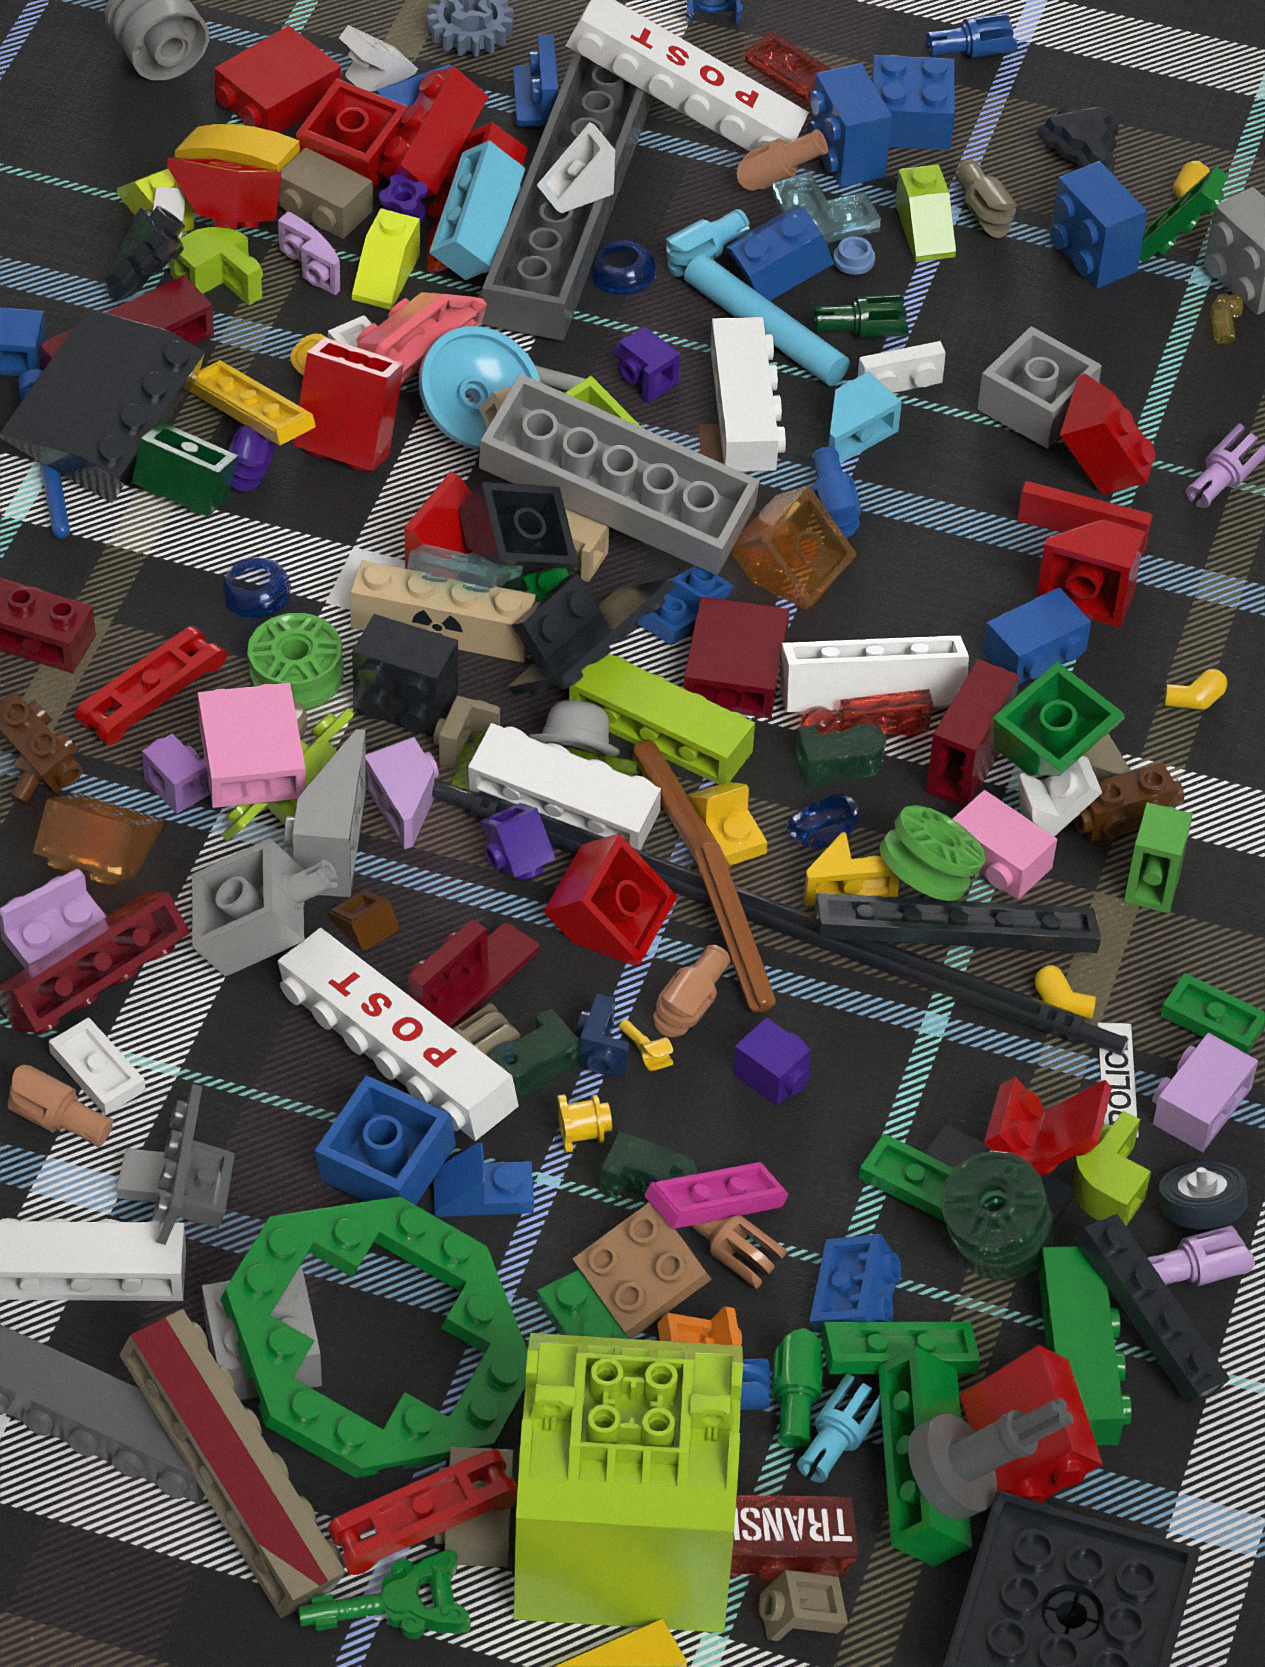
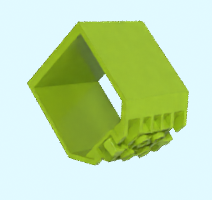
M530 1333L516 1510L514 1620L642 1628L663 1618L668 1629L724 1633L737 1496L743 1375L742 1346Z

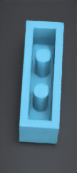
M490 140L462 152L429 252L464 280L489 272L508 224L514 202L521 191L520 183L525 171L521 164Z

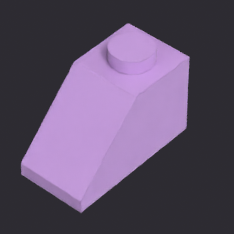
M414 737L366 755L367 790L404 850L414 845L434 800V797H432L434 779L438 778L439 775L437 764L430 752L424 753Z

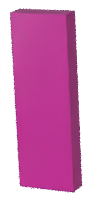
M761 1162L650 1183L645 1193L646 1199L672 1229L783 1207L789 1195Z

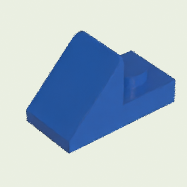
M483 1142L476 1143L444 1163L433 1179L435 1217L534 1213L532 1162L484 1163Z

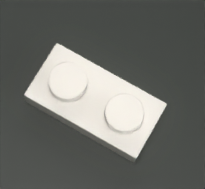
M938 341L863 356L859 358L858 377L869 371L892 393L939 384L943 380L946 352L941 342Z
M89 1017L49 1041L50 1053L105 1115L146 1091L145 1079Z

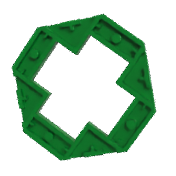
M400 1196L270 1216L220 1299L227 1318L231 1317L239 1338L236 1346L249 1380L254 1381L261 1400L258 1408L264 1425L355 1478L375 1475L379 1469L402 1465L403 1469L439 1463L442 1462L444 1457L450 1456L451 1447L491 1449L526 1386L528 1350L487 1246ZM375 1242L461 1292L441 1329L483 1352L484 1355L450 1417L404 1392L384 1429H381L294 1379L296 1372L315 1340L273 1317L271 1314L308 1252L353 1278L371 1245Z

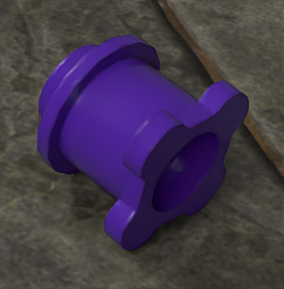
M395 174L391 176L390 185L387 189L379 193V200L385 206V210L420 218L421 223L425 217V206L420 199L428 195V186L422 181L415 182L409 180L406 175Z

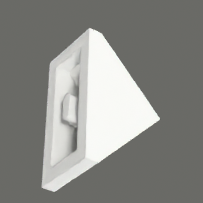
M589 122L537 186L560 213L613 195L615 149L598 128Z

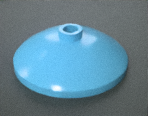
M478 326L457 328L441 336L426 352L419 371L420 396L431 420L450 439L476 450H480L481 439L487 431L478 407L493 392L512 387L520 373L534 380L538 379L539 382L541 381L534 363L515 341L496 330ZM465 394L472 396L475 404L470 403L466 399Z

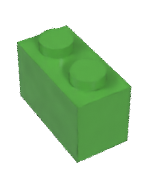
M1147 802L1134 847L1124 899L1125 903L1170 913L1182 870L1193 813Z

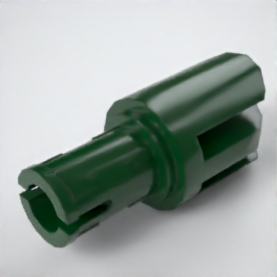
M904 294L855 296L854 301H851L850 305L814 306L813 324L817 323V325H814L815 333L851 330L852 334L856 335V338L906 336L909 334L908 322L905 321L907 314L906 308L903 306L905 304Z

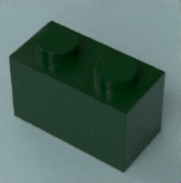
M161 421L140 440L132 483L147 489L152 495L165 497L181 504L192 513L203 514L209 517L229 498L238 455Z

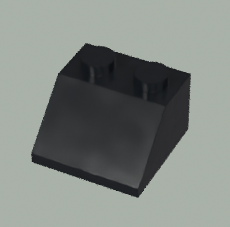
M481 482L458 509L467 548L496 565L575 569L578 566V559L560 487Z

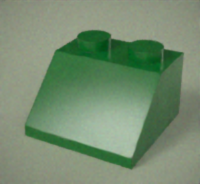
M1057 661L992 718L995 749L1028 775L1060 776L1123 721L1125 714Z

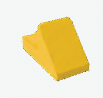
M725 782L687 795L716 843L721 846L722 852L730 865L767 853V841L748 810L749 787L747 784Z
M843 832L807 869L804 891L805 907L815 905L817 893L897 897L900 878L887 866L880 856L851 859L846 832Z

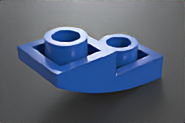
M693 566L672 579L676 586L664 596L666 602L654 612L643 615L638 619V624L672 646L694 630L701 596L726 599L732 591L733 585L707 570Z

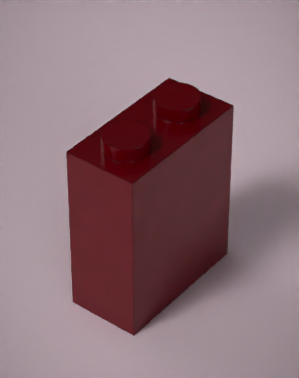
M701 596L684 675L683 689L691 693L700 694L708 701L731 712L772 719L781 673L782 643L787 641L790 609Z
M979 659L976 661L933 733L926 793L963 808L972 802L1000 754L994 745L992 718L1017 697L1020 675Z

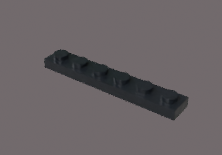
M817 893L814 905L819 938L880 941L884 943L901 942L973 946L976 948L1050 950L1069 953H1098L1101 941L1094 908Z

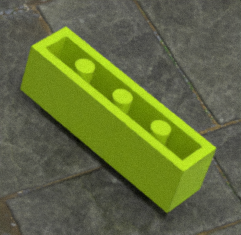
M608 654L600 661L589 664L582 670L584 674L582 679L570 686L569 700L595 704L605 711L609 718L610 733L635 745L651 740L655 742L665 759L716 784L730 782L753 752L755 722L746 719L740 713L731 712L708 701L700 694L691 693L672 684L660 675H653L632 665L622 657Z

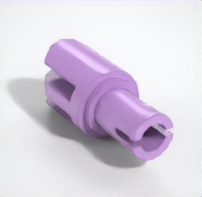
M1241 423L1237 424L1209 453L1205 461L1207 469L1193 484L1186 488L1187 497L1191 502L1204 491L1202 497L1195 504L1197 507L1207 508L1211 501L1225 487H1237L1265 458V444H1263L1244 465L1240 462L1258 440L1252 433L1231 453L1227 451L1244 431L1245 427Z
M1232 1225L1183 1238L1177 1250L1148 1257L1165 1284L1187 1280V1282L1196 1287L1244 1274L1252 1270L1255 1265L1252 1253Z

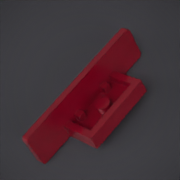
M472 919L459 931L452 932L445 939L442 946L427 960H421L414 966L408 976L409 996L452 1029L469 1017L539 953V943L509 923H503L487 937V928Z

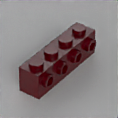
M0 577V651L73 674L96 637L93 606L84 604L77 599H68L45 592L34 586L22 585Z
M145 892L0 984V1006L14 1031L34 1032L35 1035L42 1034L58 1025L61 1021L59 1017L70 1010L81 1009L94 1002L99 997L98 992L111 984L117 985L137 973L136 968L149 959L156 960L170 953L175 948L174 943L190 934V931L169 892Z

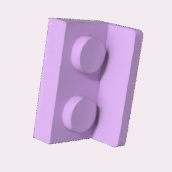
M76 869L64 876L53 878L46 885L25 896L16 897L1 907V939L22 966L27 968L107 916L86 891L85 875L80 869Z

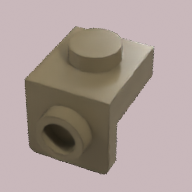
M457 696L447 719L440 718L435 729L434 744L439 745V765L457 769L471 736L483 739L491 723L500 726V708L482 700H472Z

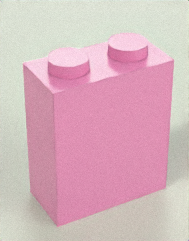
M290 683L263 684L254 687L198 692L199 726L212 807L298 799L306 789L305 764Z

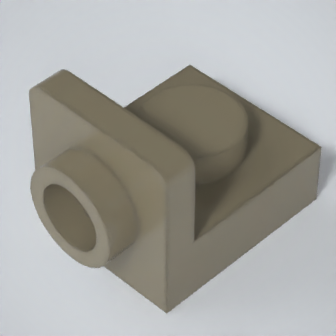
M785 1570L760 1594L759 1612L764 1620L768 1640L779 1641L792 1628L838 1634L848 1624L839 1577Z

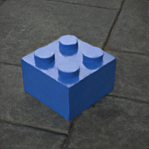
M874 55L871 81L892 115L889 147L951 150L955 116L954 59Z
M862 63L816 73L815 88L810 93V104L813 111L812 122H808L807 132L809 134L818 129L826 139L828 153L822 155L826 171L833 173L840 187L886 177L892 115Z
M1098 161L1058 178L1050 239L1053 245L1071 260L1076 270L1085 276L1097 289L1138 271L1147 210L1102 162Z
M366 1075L315 1149L321 1180L365 1202L400 1196L416 1205L456 1146L451 1114Z

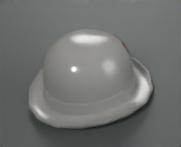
M563 700L558 702L551 708L542 734L529 735V738L545 744L567 745L612 757L620 754L619 749L609 744L610 726L609 718L605 711L598 705L584 701Z

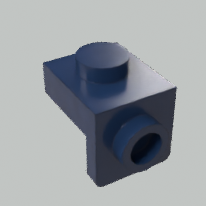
M597 993L591 1010L582 1011L577 1025L576 1038H580L579 1066L602 1075L611 1074L625 1077L628 1069L629 1043L610 1037L614 1028L615 998Z

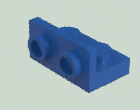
M554 34L538 35L537 51L530 52V65L513 67L516 122L520 127L546 126L557 99L558 79Z
M881 1234L826 1239L809 1321L817 1333L822 1332L824 1322H892L894 1315L892 1299L895 1283H898L901 1278V1263L898 1255L892 1252Z

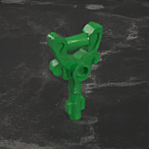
M451 1550L442 1551L424 1559L415 1567L409 1560H397L391 1566V1576H386L382 1581L381 1593L338 1600H333L332 1594L311 1597L312 1604L298 1606L301 1627L315 1625L316 1631L337 1628V1621L384 1614L387 1622L392 1627L398 1628L401 1626L403 1636L408 1639L420 1638L424 1634L425 1629L451 1634L469 1632L471 1628L469 1613L461 1605L455 1603L451 1580L457 1570L458 1556ZM430 1583L434 1608H426L418 1597L421 1585Z

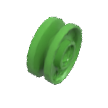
M287 613L267 620L257 627L249 639L247 655L252 686L290 683L293 700L302 704L305 710L320 706L335 696L343 683L344 677L342 640L336 628L325 619L308 613Z
M917 805L905 807L894 822L895 830H890L880 844V853L883 860L902 881L917 891L946 901L961 899L971 884L970 877L976 876L986 861L984 849L964 826L949 816L927 807Z

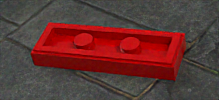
M1026 481L1021 493L1018 521L1063 533L1102 519L1145 531L1142 554H1144L1148 544L1153 514Z

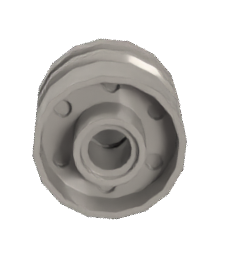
M108 0L104 10L105 24L139 75L150 80H168L181 76L196 65L204 55L209 43V28L190 0Z

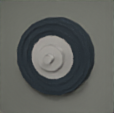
M1211 1161L1191 1162L1175 1167L1166 1173L1159 1183L1161 1212L1170 1222L1181 1227L1209 1229L1230 1224L1241 1217L1247 1208L1248 1198L1245 1177L1236 1168L1224 1163Z

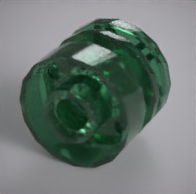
M988 1151L970 1156L953 1169L944 1183L941 1207L955 1254L965 1267L983 1278L1005 1281L1024 1276L1039 1266L1042 1247H1052L1055 1228L1042 1178L1033 1166L1013 1153Z

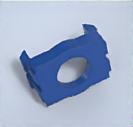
M687 0L686 21L692 25L693 12H735V25H737L741 20L743 4H740V0Z

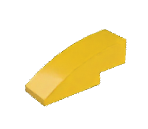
M212 124L196 127L174 152L176 158L214 157L280 171L300 153L299 140L274 131L237 124Z

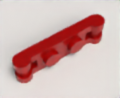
M189 626L84 700L77 708L75 718L86 728L93 727L97 730V737L109 746L114 745L123 737L128 728L207 671L212 673L220 669L227 658V653L216 643L209 644L206 642L205 634L196 627ZM113 708L115 712L107 716L105 712Z
M489 1449L332 1520L328 1525V1532L334 1544L342 1547L344 1551L342 1561L349 1574L359 1575L365 1573L377 1561L492 1509L504 1510L517 1503L518 1486L513 1478L506 1476L504 1471L507 1465L499 1450ZM479 1480L486 1481L487 1485L477 1490L472 1485V1483ZM373 1528L376 1535L362 1541L360 1537L362 1532Z

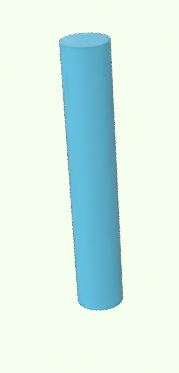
M699 254L688 264L684 273V280L735 318L763 317L765 334H772L773 346L828 386H833L844 377L849 368L850 360L833 346L707 255Z

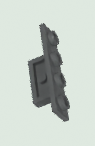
M195 1084L192 1085L186 1102L177 1100L169 1122V1128L172 1131L163 1154V1158L169 1160H166L160 1175L158 1189H161V1192L157 1198L152 1215V1220L159 1222L156 1242L166 1245L178 1216L186 1218L193 1223H202L219 1229L226 1211L235 1153L193 1140L202 1086Z

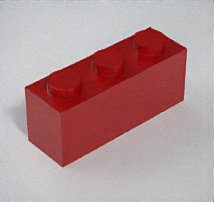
M454 66L439 71H431L421 81L419 86L421 92L415 103L403 114L401 119L403 125L397 136L385 147L383 152L385 158L378 169L389 181L391 176L400 173L406 175L409 180L425 182L428 186V195L426 197L437 194L489 97Z

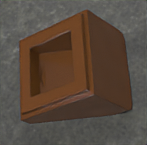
M367 890L359 892L328 912L330 919L363 951L368 950L399 930V924L390 900Z

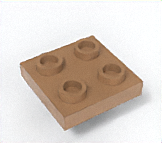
M650 1202L573 1258L576 1265L630 1339L634 1338L712 1280L676 1229H672Z

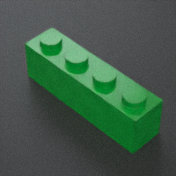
M1080 1246L1042 1247L1037 1276L1046 1349L1069 1359L1096 1445H1119L1123 1425H1130L1131 1401L1129 1394H1121L1120 1381L1125 1380L1126 1364L1124 1352L1116 1351L1114 1338H1119L1120 1316L1118 1308H1110L1109 1296H1113V1294Z
M916 1346L878 1366L891 1546L935 1567L971 1549L972 1537L970 1518L964 1521H954L940 1514L922 1494L911 1470L908 1444L912 1431L918 1425L940 1414H953L961 1418L957 1368Z

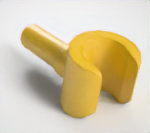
M627 1019L620 1023L619 1028L640 1049L644 1066L648 1071H655L673 1065V1061L669 1056L673 1052V1047L667 1037L650 1042L648 1037L644 1036Z

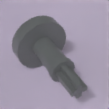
M1057 1398L1025 1415L1018 1410H1012L1002 1415L1000 1420L978 1431H975L958 1416L947 1413L940 1414L918 1425L911 1433L908 1455L913 1476L922 1494L934 1509L946 1518L954 1521H964L987 1510L993 1504L997 1492L995 1469L1017 1458H1025L1035 1453L1038 1447V1440L1073 1423V1415L1066 1410V1402L1062 1398Z

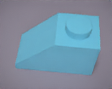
M869 371L854 380L844 382L835 390L829 447L835 448L838 451L840 464L893 435L899 429L902 401Z

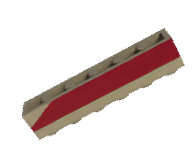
M182 1309L131 1334L120 1353L121 1359L280 1618L296 1611L298 1606L310 1603L311 1597L323 1596L331 1592L346 1572L343 1568L342 1555L337 1546L331 1540H326L318 1528L315 1512L309 1501L305 1497L299 1496L288 1479L289 1473L284 1460L278 1453L271 1452L261 1436L262 1430L256 1415L250 1409L243 1407L234 1392L235 1386L230 1373L224 1366L217 1365L208 1350L207 1338L202 1328L195 1322L191 1323Z

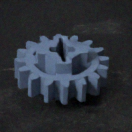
M435 0V4L428 6L427 30L428 33H432V41L434 43L443 42L444 51H449L454 47L457 49L458 56H462L466 50H469L477 57L481 49L494 53V44L506 45V37H512L514 11L513 8H508L509 0Z

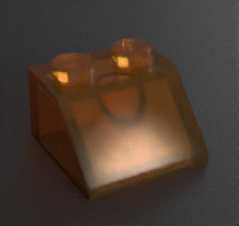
M810 486L775 495L743 530L731 550L732 555L754 584L804 610L814 605L857 556L853 547Z
M81 793L50 798L46 801L33 853L47 857L46 864L53 868L74 871V868L78 867L90 871L89 878L94 881L116 885L119 880L135 877L162 830L164 820Z

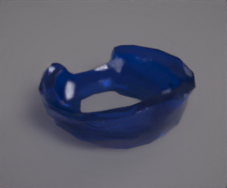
M617 240L608 243L597 253L594 259L593 282L603 291L616 295L640 291L649 286L655 278L656 266L654 258L647 247L637 242ZM620 250H631L638 256L636 263L626 268H615L602 262L604 256Z
M253 557L233 565L224 579L227 608L241 617L259 618L278 611L289 600L291 593V583L286 571L276 561L266 558ZM254 567L265 569L271 575L270 581L266 586L254 591L234 587L232 584L235 575Z
M842 793L831 795L809 804L796 812L787 822V830L801 845L812 848L829 847L841 833L846 832L847 837H849L855 829L859 820L858 804L851 797ZM833 825H839L833 829L814 835L816 832L823 828Z

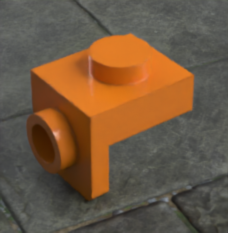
M724 1306L712 1320L666 1313L657 1323L660 1341L741 1346L742 1333L737 1325L735 1309L732 1307Z

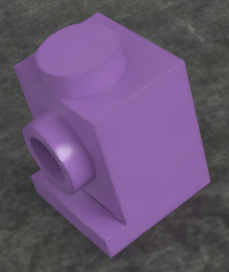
M173 734L155 740L149 747L142 750L144 780L176 814L210 795L205 758L201 760L191 746L185 747Z

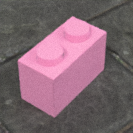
M986 790L981 792L953 818V820L964 826L984 849L986 861L978 873L987 878L995 888L1006 891L1017 900L1053 868L1057 838Z

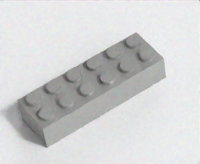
M521 373L480 442V469L514 484L560 487L565 507L715 575H718L756 505L760 480Z

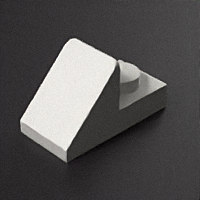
M348 25L339 37L351 49L348 56L354 60L346 71V78L357 87L372 92L413 76L418 70L394 46Z
M1084 756L1078 759L1060 776H1050L1045 781L1022 773L1018 775L1021 815L1052 836H1056L1102 794L1089 759Z

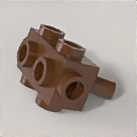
M15 692L14 694L7 695L0 701V732L21 754L14 764L22 772V775L10 796L14 800L26 805L39 782L48 785L56 794L63 787L75 783L82 775L84 769L73 757L80 750L61 729L57 734H54L47 727L53 720L34 699L30 704H27Z
M1160 762L1098 781L1102 794L1076 816L1073 821L1078 832L1085 834L1090 843L1095 841L1109 843L1125 832L1140 829L1147 802L1175 808V806L1184 803V791L1180 781L1176 777L1172 778L1164 763Z

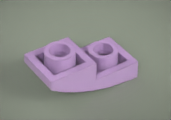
M288 211L278 220L279 251L285 253L291 259L302 262V278L308 280L312 285L321 287L336 295L340 291V260L337 254L317 230Z

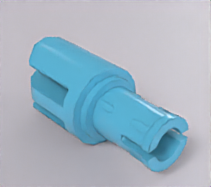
M735 209L712 223L702 219L665 238L668 268L672 276H684L688 264L699 254H705L712 260L720 257L724 245L747 234L750 231L748 227L750 223L745 213L740 209Z
M849 1373L843 1377L816 1417L815 1427L818 1434L805 1454L797 1462L800 1472L807 1476L815 1462L819 1461L816 1471L810 1479L818 1483L824 1482L828 1478L829 1472L843 1451H854L860 1446L881 1414V1399L879 1395L860 1425L854 1420L872 1390L865 1383H862L843 1412L836 1410L855 1379Z

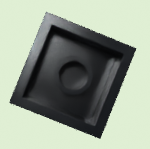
M373 614L352 651L353 711L364 714L371 719H380L405 727L409 731L434 737L439 719H447L452 705L458 696V640Z

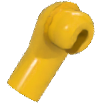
M1200 161L1186 163L1173 184V191L1176 197L1179 199L1210 171L1209 168Z
M1047 965L1037 972L1035 987L1044 1002L1092 1020L1096 996L1073 992L1062 970L1057 966Z

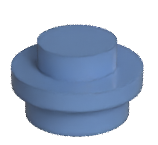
M852 236L843 239L839 243V246L834 251L833 261L835 266L842 272L858 275L872 269L875 263V253L871 244L866 239Z

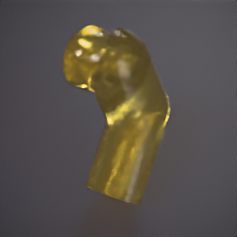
M1227 293L1219 294L1211 307L1210 318L1214 340L1217 344H1228L1236 339L1232 317H1239L1243 311L1242 298L1237 294L1230 296Z

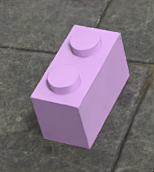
M1208 1033L1197 1048L1190 1045L1186 1049L1178 1063L1176 1075L1172 1079L1165 1077L1157 1087L1152 1102L1157 1104L1153 1125L1197 1150L1204 1152L1252 1089L1258 1060Z

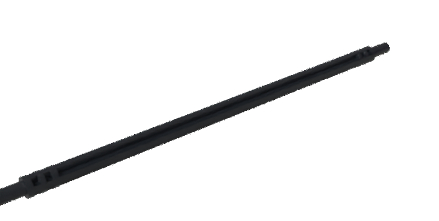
M438 779L435 780L432 790V797L470 811L471 817L480 820L516 805V803L480 790L476 794ZM539 813L551 847L576 855L582 844L605 838ZM634 848L674 893L712 907L699 872ZM735 886L748 921L1076 1044L1080 1040L1123 1056L1129 1038L1085 1022L1086 1017L889 943L819 938L816 916Z

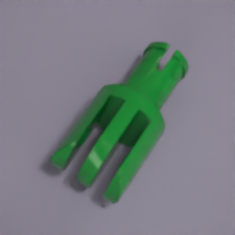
M807 1329L794 1330L786 1335L773 1355L771 1396L781 1404L777 1442L783 1447L793 1449L809 1446L811 1441L809 1436L811 1406L819 1401L822 1395V1345L816 1334Z

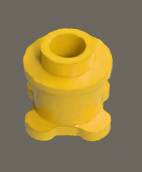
M565 1094L557 1095V1116L565 1153L573 1152L572 1142L596 1138L598 1143L604 1142V1132L612 1131V1119L608 1102L600 1103L597 1095H591V1100L567 1104Z

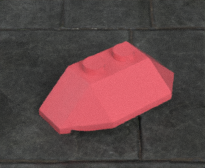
M421 292L411 301L404 298L398 302L388 313L389 318L379 326L373 323L366 327L357 337L356 347L404 362L401 379L402 385L420 371V366L426 352L441 336L457 328L477 326L481 323L487 303L482 298Z

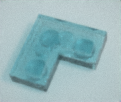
M812 174L773 183V196L781 211L784 212L794 205L804 207L823 234L826 243L880 231L881 218L866 192L826 200Z
M426 544L410 551L407 566L408 569L421 571L423 579L433 582H448V578L464 582L463 588L482 593L490 592V588L503 586L505 582L521 576L523 567L496 565L475 552L464 554Z

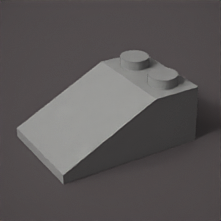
M356 729L298 797L295 817L287 816L284 841L285 844L289 845L287 854L302 867V870L318 864L321 860H327L336 871L338 887L319 895L351 898L367 790L365 730Z

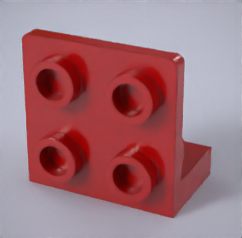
M1015 1076L1000 1084L984 1142L1019 1183L1035 1175H1047L1059 1163L1074 1155H1086L1097 1146L1100 1141V1134L1112 1087L1106 1080H1103L1044 1110L1037 1095L1027 1090Z

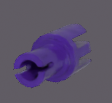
M250 426L242 427L236 431L229 448V452L238 455L231 485L238 491H250L259 485L261 478L266 475L275 451V443L253 430Z

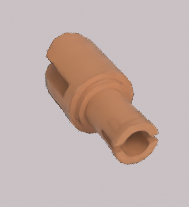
M816 129L812 133L789 143L779 138L751 150L738 165L736 173L738 182L743 188L755 191L757 189H766L795 176L798 165L828 153V145L824 135L820 130Z
M708 945L693 967L680 968L664 987L656 1001L657 1010L653 1015L655 1026L662 1035L668 1037L682 1036L689 1027H693L701 1019L716 999L717 991L714 984L731 964L730 955L726 950L717 945Z
M21 1065L15 1069L7 1103L9 1110L52 1133L64 1128L79 1135L98 1148L102 1146L112 1130L114 1122L112 1118L78 1102L74 1088L30 1065Z
M741 1215L691 1225L694 1230L710 1241L711 1255L755 1289L760 1287L762 1280L732 1255L737 1252L767 1275L773 1271L775 1265L763 1253L745 1240L747 1235L778 1259L782 1260L787 1254V1250Z

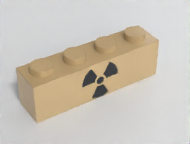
M362 560L350 591L351 628L365 630L373 614H378L458 640V650L524 663L528 651L512 624L536 604V594Z

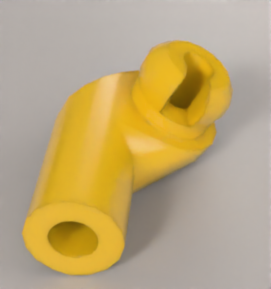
M1208 669L1190 686L1167 684L1164 706L1205 710L1225 693L1227 678L1219 670Z

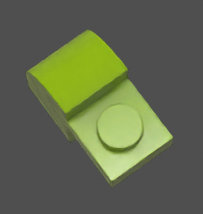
M207 227L195 230L180 238L184 250L177 259L170 260V274L174 279L185 275L202 294L224 283L248 305L262 298L261 279L263 272L256 259L249 256L247 236L230 228Z
M1122 1111L1112 1126L1105 1124L1102 1127L1100 1141L1091 1152L1083 1156L1075 1155L1071 1174V1187L1075 1189L1074 1198L1088 1215L1100 1221L1118 1214L1125 1226H1127L1145 1200L1151 1171L1127 1159L1135 1146L1140 1119L1125 1111Z

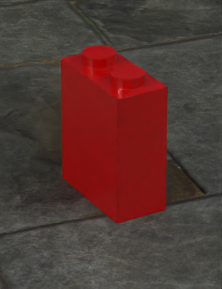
M288 25L215 67L214 94L219 104L224 108L230 109L240 117L246 126L281 133L311 114L336 79L342 80V70L337 62Z
M324 337L307 352L299 403L300 407L313 414L316 427L294 438L293 446L308 450V453L314 457L332 458L347 463L354 470H375L390 454L404 362Z
M1038 1345L960 1394L968 1424L975 1431L1000 1420L1002 1415L1012 1410H1018L1025 1415L1057 1398H1062L1066 1402V1410L1073 1415V1423L1038 1440V1447L1035 1453L1025 1458H1017L995 1469L998 1491L1044 1504L1045 1499L1065 1487L1080 1483L1087 1473L1103 1464L1069 1359Z

